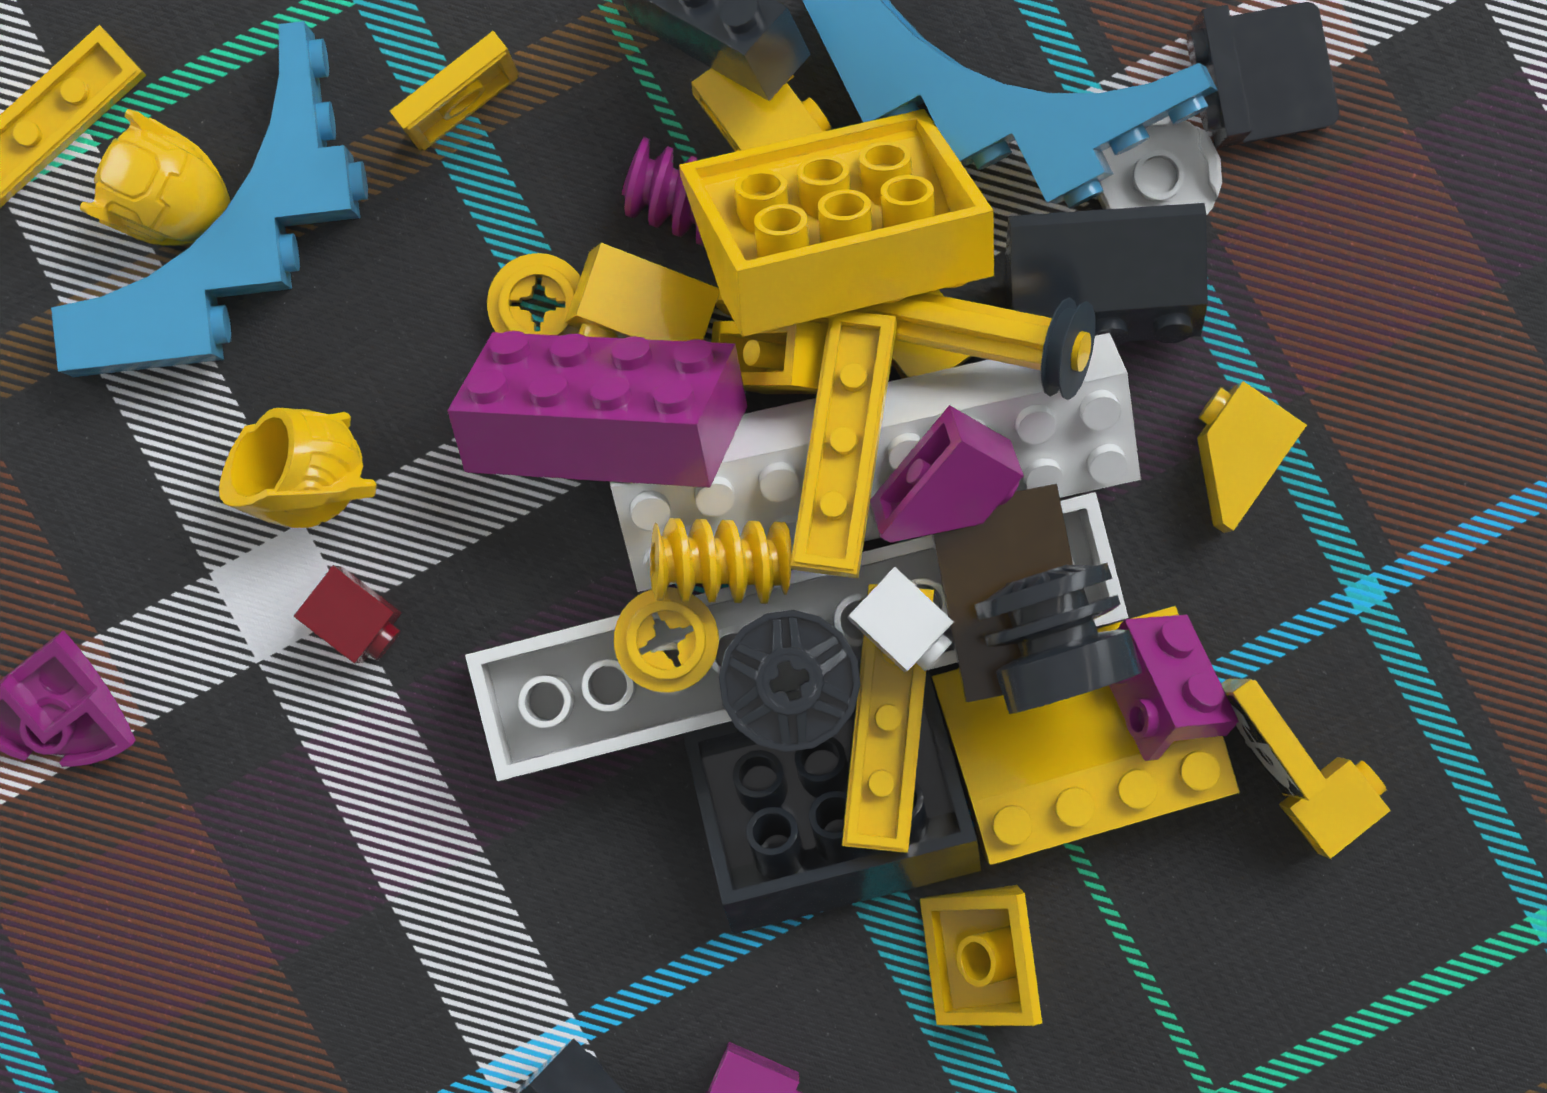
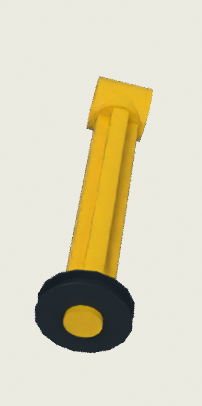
M719 293L716 302L717 308L732 317L722 299L721 293ZM930 293L909 296L894 303H880L851 310L896 316L895 340L1040 370L1044 393L1048 396H1053L1060 390L1061 396L1066 400L1073 398L1082 386L1089 368L1095 339V313L1093 305L1085 301L1077 307L1076 302L1071 298H1067L1060 303L1052 318ZM818 318L810 321L828 324L829 318Z

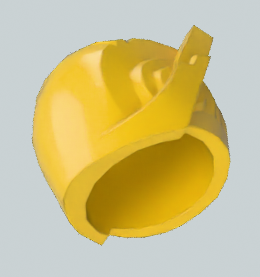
M127 109L124 117L130 122V126L118 138L113 139L106 150L94 177V201L92 203L82 202L80 210L98 218L101 224L147 243L172 246L193 244L223 214L231 202L226 185L209 157L196 144L152 118L148 119L137 111Z
M273 408L267 411L256 424L244 426L226 459L219 483V497L225 505L268 523L290 528H309L317 526L321 522L329 521L342 512L351 500L374 497L377 484L372 479L361 478L363 470L362 454L357 441L348 429L351 416L348 413L325 414L307 409Z

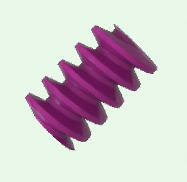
M643 137L630 165L622 190V195L625 196V215L634 219L649 205V225L658 228L671 214L673 235L682 237L693 224H696V244L704 246L680 177V169L673 168V148L667 146L656 160H652L649 158L650 139ZM690 156L685 163L697 161V158Z

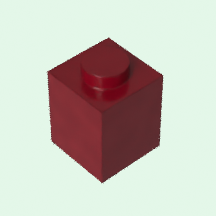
M332 565L293 617L356 664L364 663L369 655L378 661L386 653L400 634V630L393 624L402 612L344 567Z

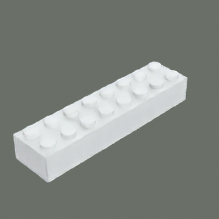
M1110 333L1095 336L1089 368L1082 386L1077 394L1069 400L1061 396L1060 390L1053 396H1048L1044 393L1040 370L993 360H984L888 382L871 498L949 405L1011 440L1024 475L1019 481L1016 491L1057 483L1061 498L1141 480L1128 373ZM816 398L744 414L710 488L610 481L637 592L652 589L650 551L653 527L656 522L662 535L665 525L670 518H680L682 520L687 536L696 519H707L713 536L722 520H733L739 535H741L743 527L748 521H759L764 529L765 536H767L773 522H785L790 530L791 551H793ZM871 503L869 505L864 541L881 538Z

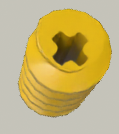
M670 518L665 525L662 535L660 534L658 524L655 522L650 551L651 586L655 600L663 601L670 582L677 584L682 602L690 601L696 583L703 584L708 602H716L722 584H729L734 603H742L748 585H755L761 604H768L774 586H781L783 594L787 595L790 587V563L792 557L789 527L785 522H773L767 536H765L764 529L759 521H748L743 527L741 535H739L733 520H722L713 536L707 519H696L687 536L685 526L680 518Z

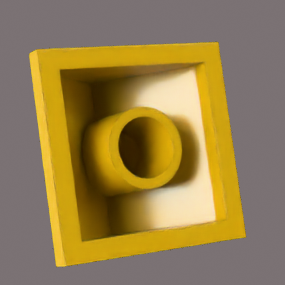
M1018 885L921 898V912L937 1025L1035 1026L1042 1024L1025 893Z

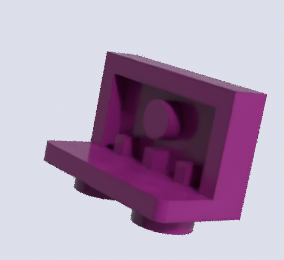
M1188 615L1123 620L1116 630L1130 631L1142 673L1109 686L1125 718L1127 729L1133 736L1145 761L1158 760L1174 741L1227 736L1239 720Z

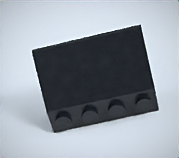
M926 671L908 853L842 846L855 709L836 735L810 749L784 752L760 746L739 731L732 721L683 734L722 905L732 934L981 871L976 835L929 671Z

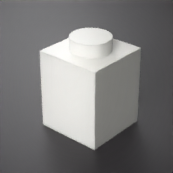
M896 567L885 576L847 617L904 673L915 663L926 671L952 643L943 633L950 627L953 621Z

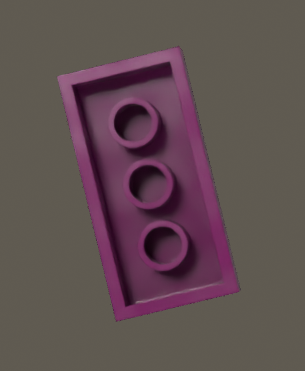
M507 331L504 333L493 332L447 411L464 472L710 488L745 413L747 401L736 345L734 343H713L700 339L670 341L648 340L637 336L606 338L585 337L581 334L541 335L525 334L520 331Z

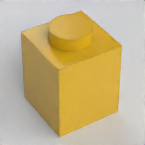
M1337 757L1320 771L1328 782L1326 784L1328 788L1310 801L1288 796L1279 804L1316 852L1329 859L1391 811L1380 797L1387 790L1376 773L1362 760L1354 765L1349 759Z

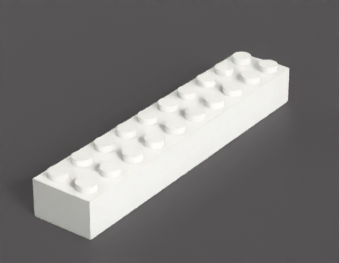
M1096 492L1061 501L1073 565H1100L1108 563L1113 578L1084 588L1088 602L1118 595L1121 603L1114 610L1095 619L1096 626L1127 619L1128 614ZM932 534L862 552L858 579L792 570L787 595L783 594L781 586H774L768 604H761L759 602L755 585L747 586L742 603H734L729 587L720 589L716 602H708L705 593L695 595L708 607L715 618L719 635V647L715 661L707 674L694 685L680 691L656 692L646 689L635 683L624 672L618 662L614 649V631L620 615L465 655L497 781L732 721L722 705L719 673L724 653L742 627L766 613L797 610L822 617L843 633L857 657L858 670H860L863 633L847 617L867 597L868 584H879L894 567L918 589L934 590L933 603L948 616ZM657 612L652 614L656 622L654 625L656 636L648 641L647 646L639 649L641 654L649 651L653 653L664 651L668 659L672 658L676 668L681 666L677 657L680 654L677 644L686 638V634L694 631L692 625L684 629L681 627L670 629L665 621H661ZM950 627L943 634L952 643L927 670L957 663ZM790 661L778 664L779 676L770 680V687L773 692L784 690L789 699L798 698L801 696L800 684L809 680L808 672L806 669L794 670Z

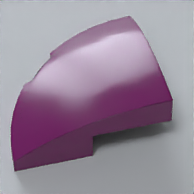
M64 630L0 680V751L9 756L25 761L33 751L43 755H64L59 761L61 767L81 766L113 757L132 746L136 741L126 718L108 687Z

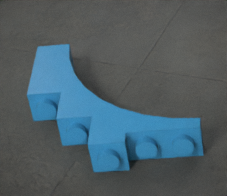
M802 0L863 123L920 110L918 106L925 103L936 127L961 164L967 166L974 162L977 170L991 166L1009 156L1012 151L1008 144L1016 140L1046 202L1058 204L1065 200L1069 209L1089 201L1104 191L1100 181L1113 175V172L1102 151L1111 147L1116 156L1142 144L1150 138L1146 130L1147 127L1168 116L1173 125H1176L1199 114L1209 107L1204 97L1217 91L1207 68L1200 63L1152 83L1103 93H1046L1007 85L964 67L925 40L891 4L890 0Z
M304 21L279 24V78L270 125L250 173L226 210L187 250L148 277L102 297L52 307L58 372L72 377L224 360L222 344L231 342V325L226 305H218L217 297L292 289L290 272L299 271L300 269L299 250L295 234H286L285 227L360 218L358 201L368 199V184L364 163L362 161L354 162L353 155L344 145L327 147L326 141L336 139L333 107L330 101L322 102L319 79L329 77L327 49L324 39H315L314 33Z

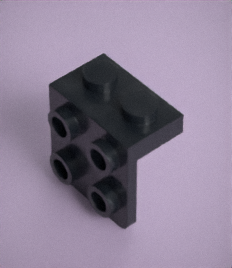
M1303 2L1230 16L1228 5L1202 9L1191 25L1192 30L1187 31V48L1191 65L1200 63L1205 66L1217 88V91L1204 97L1209 107L1200 112L1204 130L1206 132L1212 131L1215 149L1325 129L1337 122L1339 108L1321 15L1319 8L1314 3Z

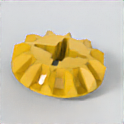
M532 253L513 259L497 273L489 288L487 310L493 329L498 333L520 331L525 334L541 335L579 334L580 328L565 323L579 283L580 275L566 261L549 254ZM537 278H542L541 286L545 288V295L548 299L556 300L558 304H565V308L556 307L555 311L545 312L544 322H540V331H536V324L533 322L530 311L521 310L519 306H511L512 302L522 303V300H528L533 297L534 288H537Z
M668 587L663 601L655 600L652 589L635 597L621 612L614 631V649L621 668L635 683L656 692H676L700 681L712 667L719 647L718 628L711 611L693 594L689 602H682L678 588ZM656 612L661 621H665L670 629L678 627L684 629L691 625L694 631L686 634V638L677 644L680 653L677 657L681 663V666L677 668L672 658L668 659L664 651H656L654 653L649 651L641 654L639 650L647 646L648 641L656 636L654 628L656 622L652 615Z

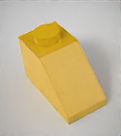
M1244 381L1233 386L1230 392L1220 387L1198 417L1207 424L1197 439L1213 526L1223 533L1235 530L1307 426Z

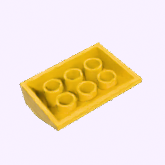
M925 109L679 165L680 177L722 299L742 337L756 333H770L781 327L818 318H832L847 311L880 303H894L909 296L942 288H956L971 281L994 276L993 209Z
M1172 606L1134 618L1174 616L1179 614L1176 606ZM1123 621L1097 628L1098 632L1116 630ZM959 668L931 676L983 856L989 865L1240 793L1223 736L1174 741L1158 760L1145 761L1133 736L1127 729L1125 718L1109 685L1041 707L1009 714L1003 695L965 702Z

